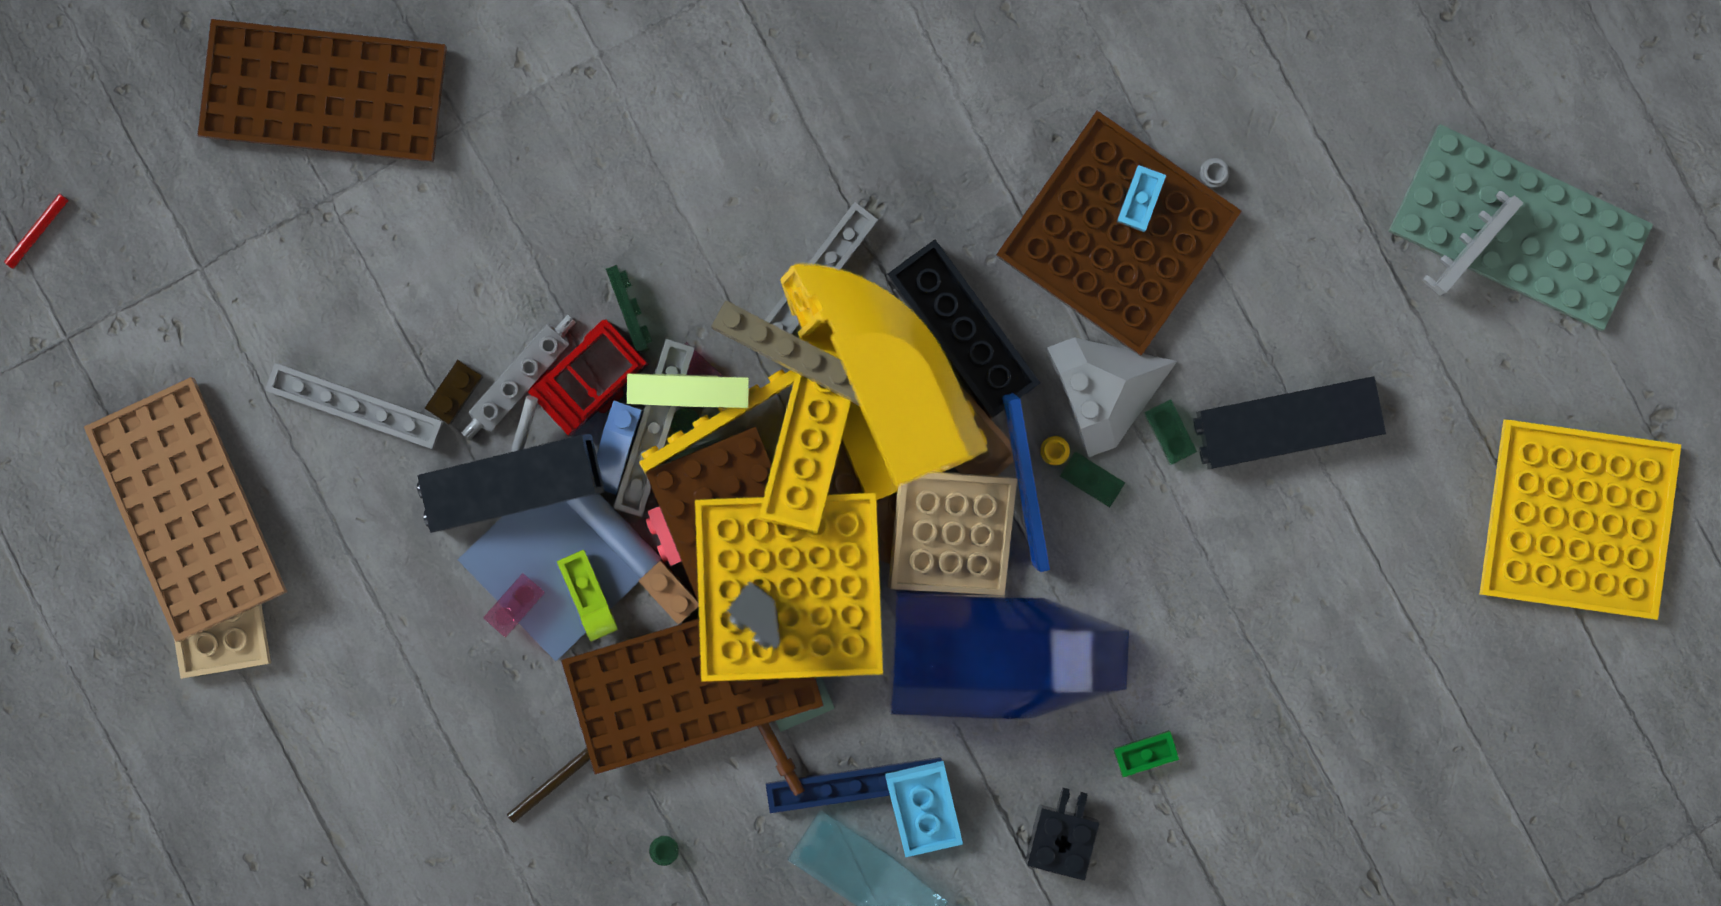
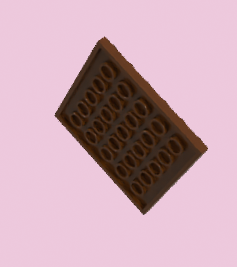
M1097 110L1002 245L996 257L1128 349L1142 356L1242 211ZM1138 165L1166 175L1145 232L1117 222Z

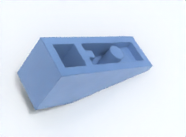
M617 401L612 403L597 452L604 490L617 495L643 410Z

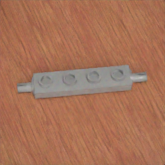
M568 314L557 327L546 324L468 411L472 422L461 432L466 436L471 431L467 436L468 440L471 441L481 428L491 432L569 345L565 334L577 322L572 319L566 325L571 319Z

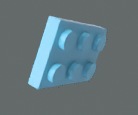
M944 761L885 774L905 858L963 845Z

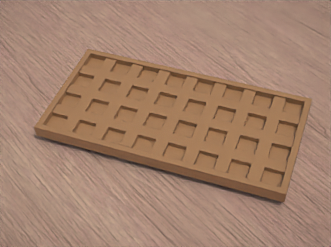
M190 377L84 426L176 642H181L287 592L195 378Z

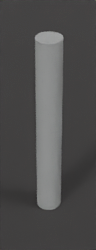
M526 396L511 452L524 449L538 401L534 396Z

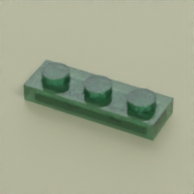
M617 265L607 268L606 272L636 352L639 354L650 350L648 343L652 342V338L647 325L641 326L638 315L642 314L637 298L631 299L627 288L632 285L627 271H620Z

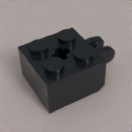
M1063 787L1057 809L1039 804L1025 863L1029 867L1085 881L1099 821L1095 818L1083 816L1087 793L1080 792L1076 802L1075 813L1065 811L1070 797V790ZM1062 835L1066 836L1069 842L1068 845L1064 846V848H1059L1055 840L1057 838L1061 840L1060 836Z

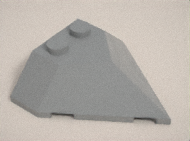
M1076 337L1047 347L1055 372L1061 378L1078 423V433L1088 457L1115 448L1177 363L1174 360L1144 353L1142 356H1139L1131 350Z

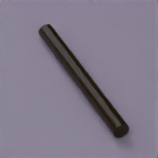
M587 748L507 813L508 818L515 823L590 760Z

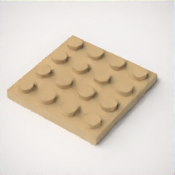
M932 472L898 486L888 587L896 590L1005 595L1017 479L1005 476Z

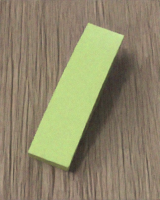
M627 374V404L748 408L749 378L687 374Z

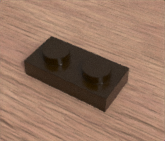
M457 360L424 409L448 425H451L483 376L460 360Z

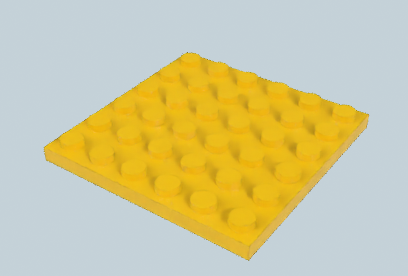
M1508 419L1503 420L1479 594L1658 620L1682 444Z
M876 493L827 495L818 534L759 519L764 497L695 500L701 681L883 674ZM749 581L762 589L776 602L781 641L776 649L772 646L765 649L753 639L756 633L748 627L742 631L728 620L731 617V614L727 612L728 608Z

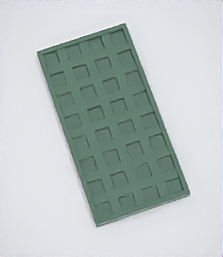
M1441 124L1438 125L1389 232L1442 257L1445 255L1454 261L1466 247L1459 237L1465 233L1473 239L1486 224L1478 215L1485 211L1492 217L1502 206L1503 203L1495 195L1499 191L1504 192L1509 197L1515 195L1523 202L1522 206L1467 269L1599 331H1603L1653 224Z

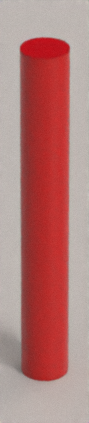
M59 193L5 259L4 263L12 269L16 267L69 201L64 195Z

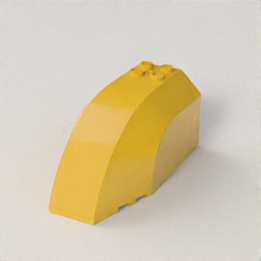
M801 263L790 267L780 281L792 316H797L802 328L798 332L799 338L819 349L838 353L861 405L859 406L851 402L841 442L864 493H876L877 501L898 492V486L932 472H945L987 451L985 446L987 444L986 436L983 430L978 428L975 423L973 406L968 400H965L944 351L927 326L911 309L875 283L847 271Z

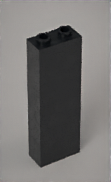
M1375 376L1196 412L1197 418H1193L1195 433L1197 436L1201 435L1203 447H1199L1200 459L1202 464H1207L1208 469L1386 434Z
M592 434L578 435L417 475L419 481L417 483V491L420 498L423 499L425 507L424 521L430 529V533L454 529L605 492Z

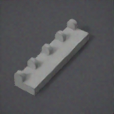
M1499 191L1495 196L1503 203L1502 206L1492 217L1485 211H1482L1478 217L1486 223L1473 239L1463 233L1459 239L1466 245L1464 250L1454 261L1444 255L1440 262L1447 267L1445 272L1437 281L1426 275L1423 282L1439 296L1447 293L1522 206L1523 202L1515 195L1509 197L1504 192Z

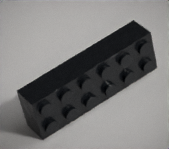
M936 239L887 274V279L909 309L919 317L933 334L944 351L949 364L990 419L1004 410L1003 395L1014 393L1021 398L1040 384L1034 373Z

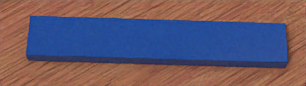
M1014 393L1003 395L1031 562L1039 572L1050 570L1021 400Z

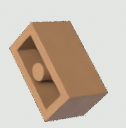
M663 560L659 561L638 581L678 625L699 607L697 597Z

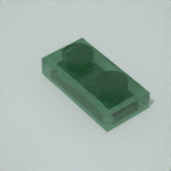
M1171 399L1144 412L1169 465L1197 452Z
M1076 451L1059 476L1108 508L1111 507L1125 484L1124 481Z

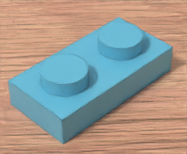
M1138 165L1117 222L1145 232L1166 175Z

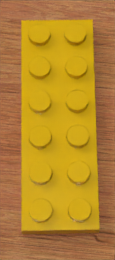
M823 350L824 352L840 359L838 353ZM798 373L795 375L759 519L818 534L851 401Z

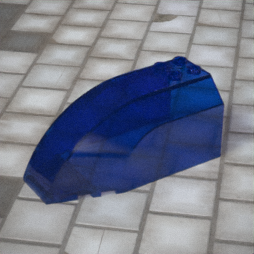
M895 590L896 623L892 702H890L891 714L988 719L1036 718L1127 689L1129 630L1044 597Z

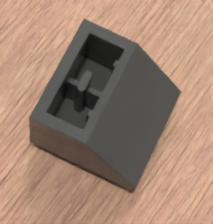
M749 581L728 608L727 612L731 614L728 620L742 631L748 627L756 633L753 639L765 649H768L770 646L776 649L781 643L776 602L771 596Z

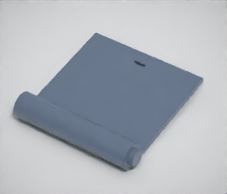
M599 493L503 516L457 560L529 635L557 661L586 633L578 610L557 564L558 560L585 550L611 609L662 559Z

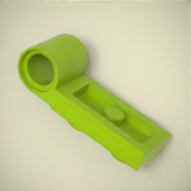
M585 550L558 560L557 564L578 610L589 640L592 642L617 631V624Z

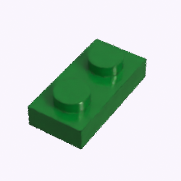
M1169 730L1113 748L1123 778L1179 760Z

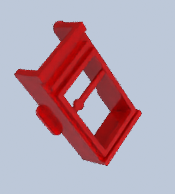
M606 319L599 322L586 334L584 341L554 369L547 370L530 387L528 393L538 399L537 403L568 436H572L597 412L606 413L611 408L613 401L618 402L623 397L624 392L622 389L627 385V374H639L649 364ZM605 335L633 366L598 396L597 391L591 388L570 365ZM566 369L588 391V395L595 398V401L585 410L555 380Z

